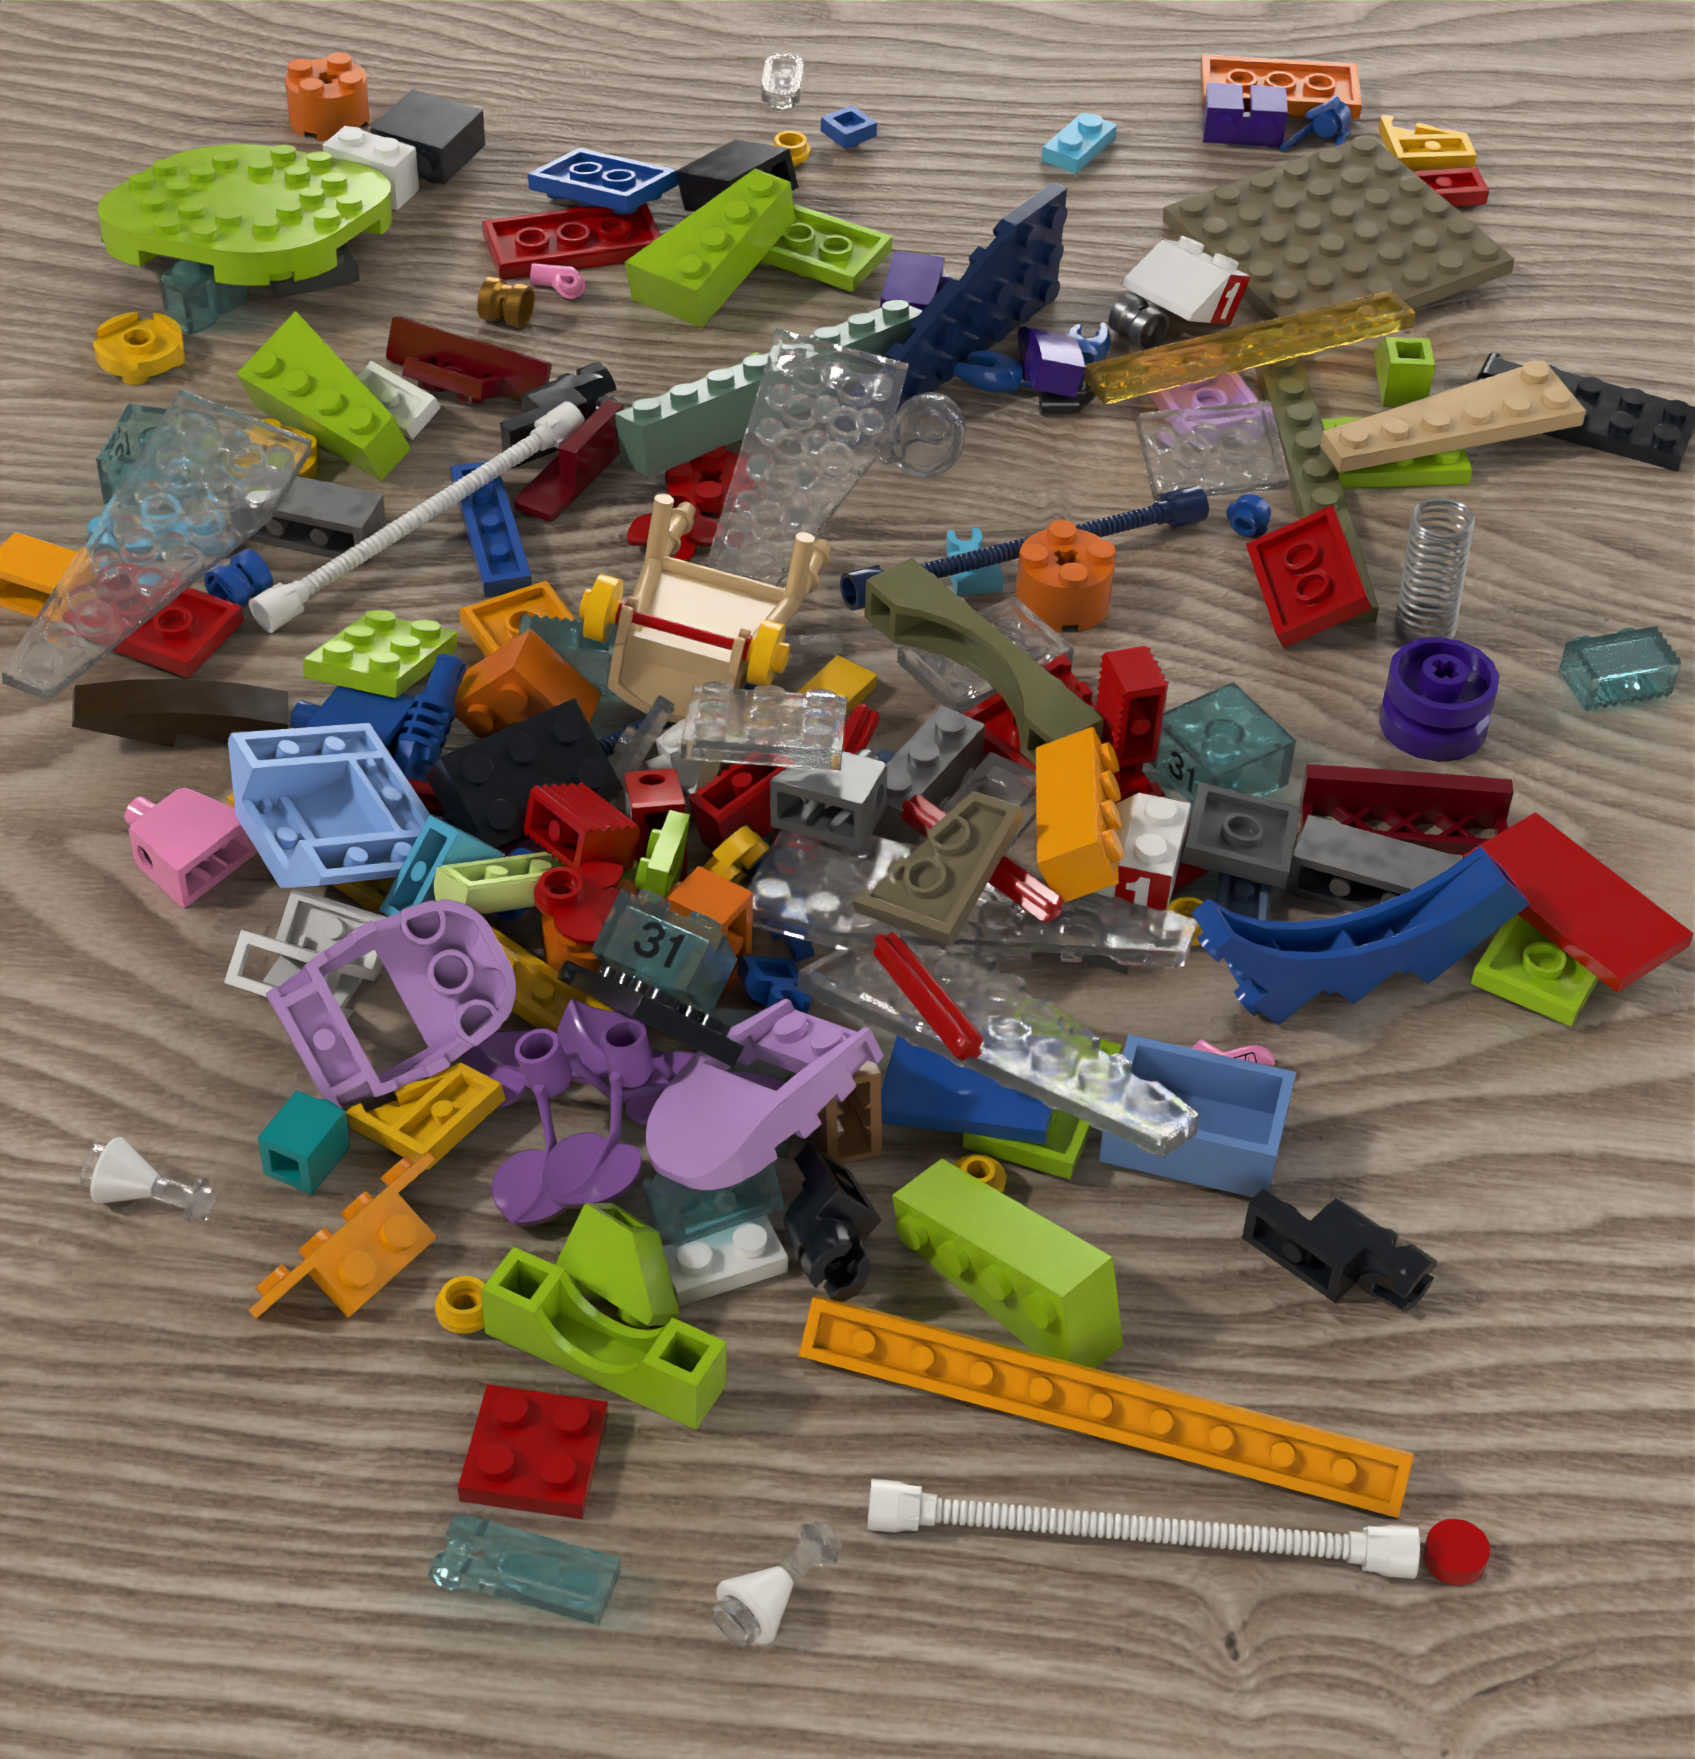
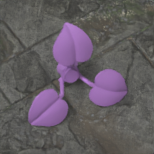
M571 999L560 1021L557 1036L566 1055L572 1052L578 1053L581 1062L601 1079L610 1074V1133L607 1139L600 1134L592 1132L579 1133L563 1139L554 1146L546 1158L543 1176L551 1203L553 1202L565 1208L582 1209L585 1203H610L618 1199L635 1184L642 1169V1156L639 1149L629 1144L618 1143L621 1138L622 1086L633 1088L644 1084L649 1079L654 1068L658 1069L668 1083L671 1082L676 1074L665 1062L662 1050L651 1051L647 1030L641 1021L620 1012L594 1008ZM576 1071L572 1072L571 1081L590 1084ZM729 1072L775 1091L786 1083L773 1077L755 1073Z
M536 1029L532 1031L494 1032L479 1045L473 1046L463 1053L461 1063L502 1084L506 1100L498 1107H505L515 1103L522 1097L527 1087L531 1088L537 1099L546 1148L545 1152L525 1150L503 1162L493 1178L492 1197L498 1210L511 1225L519 1227L539 1225L557 1218L570 1209L560 1207L553 1202L551 1203L543 1176L546 1158L557 1144L548 1097L557 1096L568 1088L573 1071H576L610 1100L611 1086L584 1065L578 1053L572 1052L566 1055L557 1034L552 1030ZM683 1051L663 1054L665 1062L677 1074L697 1052ZM657 1068L653 1069L649 1079L644 1084L633 1088L622 1086V1103H626L627 1113L630 1119L636 1123L647 1125L655 1102L669 1084Z

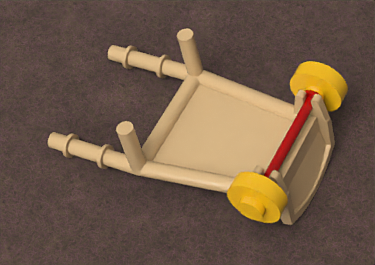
M657 494L654 497L645 560L633 595L628 597L627 602L623 601V580L600 574L593 588L585 590L581 600L579 618L584 619L583 636L606 643L614 626H618L608 688L626 703L643 713L664 721L677 723L707 711L718 723L729 721L733 717L741 678L746 672L747 683L764 688H769L776 672L781 674L784 672L790 652V644L784 643L786 624L802 606L807 594L812 593L817 588L819 583L818 573L827 568L830 562L829 552L831 547L825 539L815 540V537L809 533H797L786 589L669 557L675 555L680 549L681 536L688 534L693 528V517L696 510L689 502H682L677 508H673V497L666 494Z

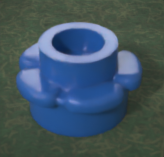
M1244 494L1238 498L1236 503L1229 504L1226 515L1230 520L1231 527L1239 535L1246 537L1252 535L1261 536L1268 530L1267 524L1270 521L1271 508L1260 496Z

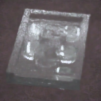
M1270 401L1139 413L1136 426L1154 502L1161 501L1160 495L1193 485L1200 486L1206 496L1209 497L1286 489L1290 481Z
M1015 595L977 612L990 624L997 626L1001 633L1021 650L1028 652L1039 665L1043 666L1064 653L1070 662H1073L1074 648ZM907 645L898 647L897 663L947 708L963 714L998 693L985 679L952 659L918 647Z

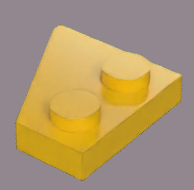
M1380 116L1378 130L1386 149L1411 171L1474 168L1477 154L1467 133L1450 129H1438L1434 126L1418 122L1415 131L1393 126L1394 117Z
M460 1062L433 1075L429 1079L414 1081L399 1087V1089L394 1090L397 1100L365 1112L361 1103L352 1106L346 1111V1117L351 1129L402 1157L407 1155L414 1163L430 1151L437 1159L425 1169L428 1171L504 1102L506 1098L501 1083Z

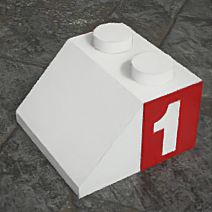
M1181 236L1179 241L1161 240L1124 277L1121 286L1188 321L1231 325L1251 276L1237 270L1239 264L1237 261L1215 253L1214 257H1211L1202 252L1205 247L1203 244Z
M1139 792L1115 804L1122 821V829L1116 831L1124 853V859L1118 861L1119 884L1073 899L1071 902L1165 921L1184 849L1191 803Z

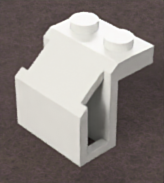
M292 887L276 939L241 930L224 983L266 996V992L275 986L276 988L281 986L301 971L306 963L349 935L350 931L371 920L375 922L386 918V916ZM252 945L281 954L263 981L242 976ZM375 950L323 976L346 1020L350 1018L354 1010L345 1008L363 979L374 981L381 971L383 964Z

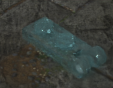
M460 1514L452 1518L445 1534L448 1545L445 1551L436 1554L428 1575L435 1584L447 1590L456 1591L468 1588L599 1626L621 1573V1558L477 1517ZM480 1550L486 1552L483 1561L470 1558L472 1553H477Z

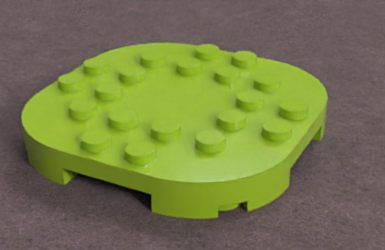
M226 144L183 151L165 159L156 160L153 162V166L143 172L129 176V180L106 193L97 206L101 242H105L106 252L115 259L139 267L158 255L214 266L215 282L246 286L270 285V281L286 280L292 276L294 281H300L323 274L337 266V248L361 232L382 235L390 228L393 221L391 185L383 173L358 162L333 158L328 152L306 153L296 151V148L291 145H277L273 147L256 144Z

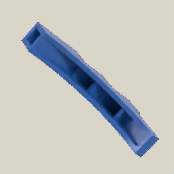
M1480 846L1445 872L1409 892L1373 907L1333 918L1301 922L1265 921L1233 913L1210 899L1204 901L1191 913L1203 931L1197 938L1206 952L1217 962L1225 958L1230 972L1239 984L1234 993L1240 1003L1253 1016L1261 1012L1279 1025L1322 990L1329 995L1337 991L1354 1005L1397 970L1404 975L1412 970L1429 984L1530 903L1506 870Z

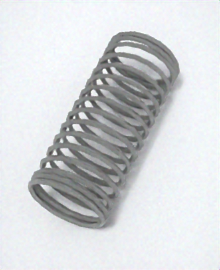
M1437 497L1426 499L1416 504L1411 511L1409 536L1407 537L1405 562L1403 563L1394 626L1398 635L1408 643L1419 639L1409 634L1419 637H1436L1448 633V635L1443 637L1452 639L1456 634L1475 516L1467 506L1450 498ZM1435 505L1449 506L1463 512L1469 519V522L1458 513L1448 509L1424 508ZM1429 512L1448 513L1458 517L1467 528L1465 529L1457 522L1447 518L1427 517L1418 521L1417 518ZM1433 520L1443 521L1457 526L1462 531L1457 533L1447 527L1436 525L1422 527L1420 523ZM1429 529L1444 530L1452 534L1435 533L1429 531ZM1423 539L1429 543H1419L1418 540ZM1451 543H1453V544H1455L1457 547L1451 548V547L1446 546V545H1444V544H1451ZM1427 546L1441 547L1444 549H1434ZM1422 548L1427 551L1418 552L1416 549ZM1453 552L1455 556H1449L1444 553ZM1427 555H1436V556H1441V557H1444V558L1431 557V556H1427ZM1420 556L1426 560H1416L1415 557ZM1451 560L1454 564L1449 565L1444 562ZM1424 563L1438 564L1441 566H1430ZM1419 565L1424 568L1415 569L1413 566ZM1450 569L1452 573L1448 574L1441 570ZM1425 571H1427V572H1434V573H1439V574H1441V575H1431V574H1427V573H1424V572H1425ZM1417 573L1422 577H1413L1412 574ZM1448 577L1452 581L1446 582L1441 579ZM1420 580H1430V581H1436V582H1439V583H1427V582L1420 581ZM1416 582V583L1421 584V585H1415V586H1413V585H1411L1410 583ZM1447 586V587H1449L1450 589H1449V590H1444V589L1439 588V587ZM1420 588L1434 589L1439 592H1428ZM1414 590L1418 593L1411 594L1409 591ZM1446 594L1449 598L1444 599L1440 595ZM1418 597H1431L1437 600H1425ZM1412 598L1417 602H1409L1408 599ZM1445 603L1448 606L1443 607L1438 604ZM1419 610L1422 612H1434L1442 616L1423 617L1411 612ZM1408 614L1413 618L1423 621H1437L1445 618L1448 621L1434 626L1420 625L1411 622L1404 615ZM1401 619L1409 625L1421 629H1437L1449 624L1450 627L1442 632L1424 634L1409 630L1403 625Z

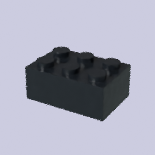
M576 698L440 757L425 775L450 824L499 851L530 837V835L525 836L524 824L530 790L535 785L541 788L544 784L548 787L556 784L559 787L562 783L567 786L574 783L577 786L582 782L608 803L623 790L616 773Z

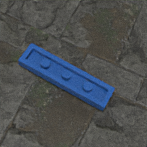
M489 461L450 466L452 484ZM498 476L458 502L485 597L503 595L532 585L531 572L502 477Z

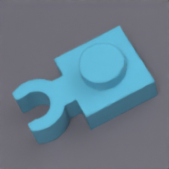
M977 527L972 528L971 540L968 541L959 540L955 536L954 530H948L946 541L947 557L982 549L983 535L980 529ZM999 564L950 576L957 596L1003 592L1004 575Z

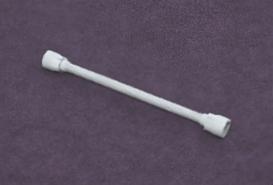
M568 401L555 407L535 421V429L531 431L530 436L522 439L521 442L516 443L503 451V453L495 456L494 459L476 468V470L462 477V479L454 482L453 485L440 491L439 494H435L430 499L416 506V508L402 515V517L388 524V526L383 527V529L370 535L369 538L356 544L350 550L345 551V553L340 554V556L326 563V565L321 566V568L302 578L301 581L295 580L284 585L279 582L249 601V608L254 619L266 632L272 633L290 622L291 619L304 612L303 604L309 601L310 595H314L315 592L320 591V589L328 586L339 579V577L344 576V574L358 567V565L377 555L382 549L384 550L400 540L401 537H405L410 532L424 525V523L438 516V514L452 507V505L466 498V496L474 493L475 490H479L484 485L493 481V479L507 472V470L537 453L538 450L544 451L551 447L559 449L585 422L582 413L573 403Z
M871 1480L867 1530L894 1533L907 1530L918 1531L919 1525L935 1526V1522L939 1524L943 1520L944 1524H949V1521H951L952 1525H956L959 1522L961 1526H964L967 1522L968 1526H973L975 1523L976 1527H981L984 1524L985 1528H989L992 1525L994 1529L999 1525L1001 1529H1005L1008 1526L1009 1530H1013L1016 1527L1018 1531H1021L1023 1527L1025 1531H1030L1032 1528L1033 1532H1038L1040 1529L1042 1533H1046L1048 1530L1050 1534H1053L1056 1530L1057 1534H1062L1065 1531L1066 1535H1070L1073 1532L1074 1536H1078L1080 1532L1084 1537L1089 1533L1090 1537H1095L1097 1534L1098 1538H1103L1105 1535L1107 1539L1113 1536L1117 1540L1121 1536L1123 1540H1127L1130 1537L1131 1541H1135L1138 1538L1140 1542H1143L1146 1538L1147 1542H1152L1154 1539L1155 1543H1160L1162 1540L1164 1544L1170 1541L1173 1545L1178 1541L1179 1545H1184L1186 1542L1188 1546H1192L1195 1543V1546L1200 1547L1203 1543L1204 1547H1209L1211 1544L1212 1548H1217L1219 1545L1221 1549H1225L1227 1546L1229 1550H1232L1234 1547L1236 1550H1241L1243 1547L1245 1551H1249L1252 1548L1253 1552H1257L1260 1549L1263 1553L1268 1549L1269 1553H1274L1276 1550L1278 1554H1282L1284 1551L1286 1555H1290L1291 1552L1293 1555H1298L1300 1552L1302 1556H1306L1309 1553L1310 1557H1314L1317 1554L1319 1558H1322L1324 1554L1326 1558H1331L1333 1555L1335 1559H1339L1341 1556L1343 1560H1347V1563L1361 1564L1362 1571L1375 1572L1386 1577L1415 1579L1419 1567L1420 1535L1417 1527L1398 1525L1367 1526L1363 1528V1532L1349 1531L1348 1534H1343L1342 1537L1340 1533H1336L1333 1536L1331 1532H1328L1325 1536L1324 1532H1319L1317 1535L1315 1531H1311L1309 1534L1307 1530H1303L1300 1533L1296 1529L1292 1533L1291 1529H1286L1284 1532L1283 1528H1278L1276 1531L1274 1527H1271L1269 1530L1267 1527H1262L1260 1530L1258 1526H1254L1252 1529L1250 1525H1246L1243 1528L1241 1524H1238L1237 1527L1234 1524H1229L1227 1527L1226 1523H1221L1219 1526L1217 1522L1211 1525L1207 1521L1203 1525L1201 1521H1197L1195 1524L1193 1520H1189L1186 1523L1184 1519H1181L1180 1522L1177 1519H1172L1170 1522L1169 1518H1164L1162 1521L1160 1517L1154 1520L1151 1516L1146 1520L1145 1516H1140L1138 1519L1136 1515H1132L1129 1518L1128 1514H1124L1121 1518L1120 1514H1115V1517H1113L1112 1513H1108L1105 1516L1104 1512H1100L1097 1515L1095 1511H1092L1089 1515L1088 1511H1083L1081 1514L1080 1510H1075L1073 1513L1071 1509H1067L1064 1512V1509L1061 1508L1058 1512H1056L1055 1508H1051L1048 1511L1047 1507H1043L1040 1510L1038 1506H1035L1032 1510L1031 1506H1026V1509H1024L1023 1505H1018V1508H1016L1014 1504L1008 1507L1005 1503L1000 1507L999 1503H994L991 1506L990 1502H986L983 1505L982 1501H978L975 1505V1501H970L967 1504L966 1500H962L959 1503L958 1499H954L951 1502L949 1498H946L943 1502L942 1498H937V1494L921 1493L922 1486L908 1485L901 1481Z

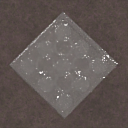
M711 681L704 683L702 686H693L681 738L680 759L841 771L847 697L837 696L835 692L827 689H810L806 691V694L787 693L783 688L774 685H760L755 687L754 690L733 689L731 684L720 681Z

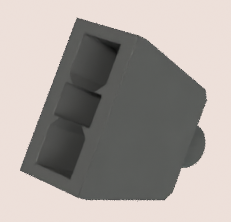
M827 747L817 748L770 780L771 827L862 850L865 847L886 809L887 766L883 761H880L874 752L867 749L851 754Z

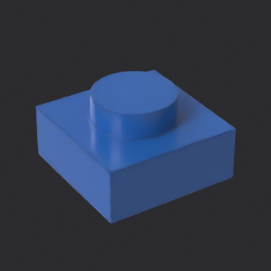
M854 105L822 116L821 132L846 149L876 137L877 122Z

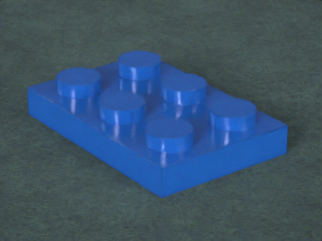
M578 148L528 173L529 190L546 193V196L551 199L568 198L579 201L580 205L586 207L602 206L611 208L615 214L634 213L637 207L648 201L660 199L663 193L678 186L675 174L676 169Z

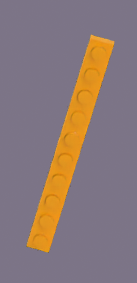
M821 1295L812 1297L798 1355L825 1364L1396 1518L1400 1516L1414 1458V1453L851 1303L832 1300Z

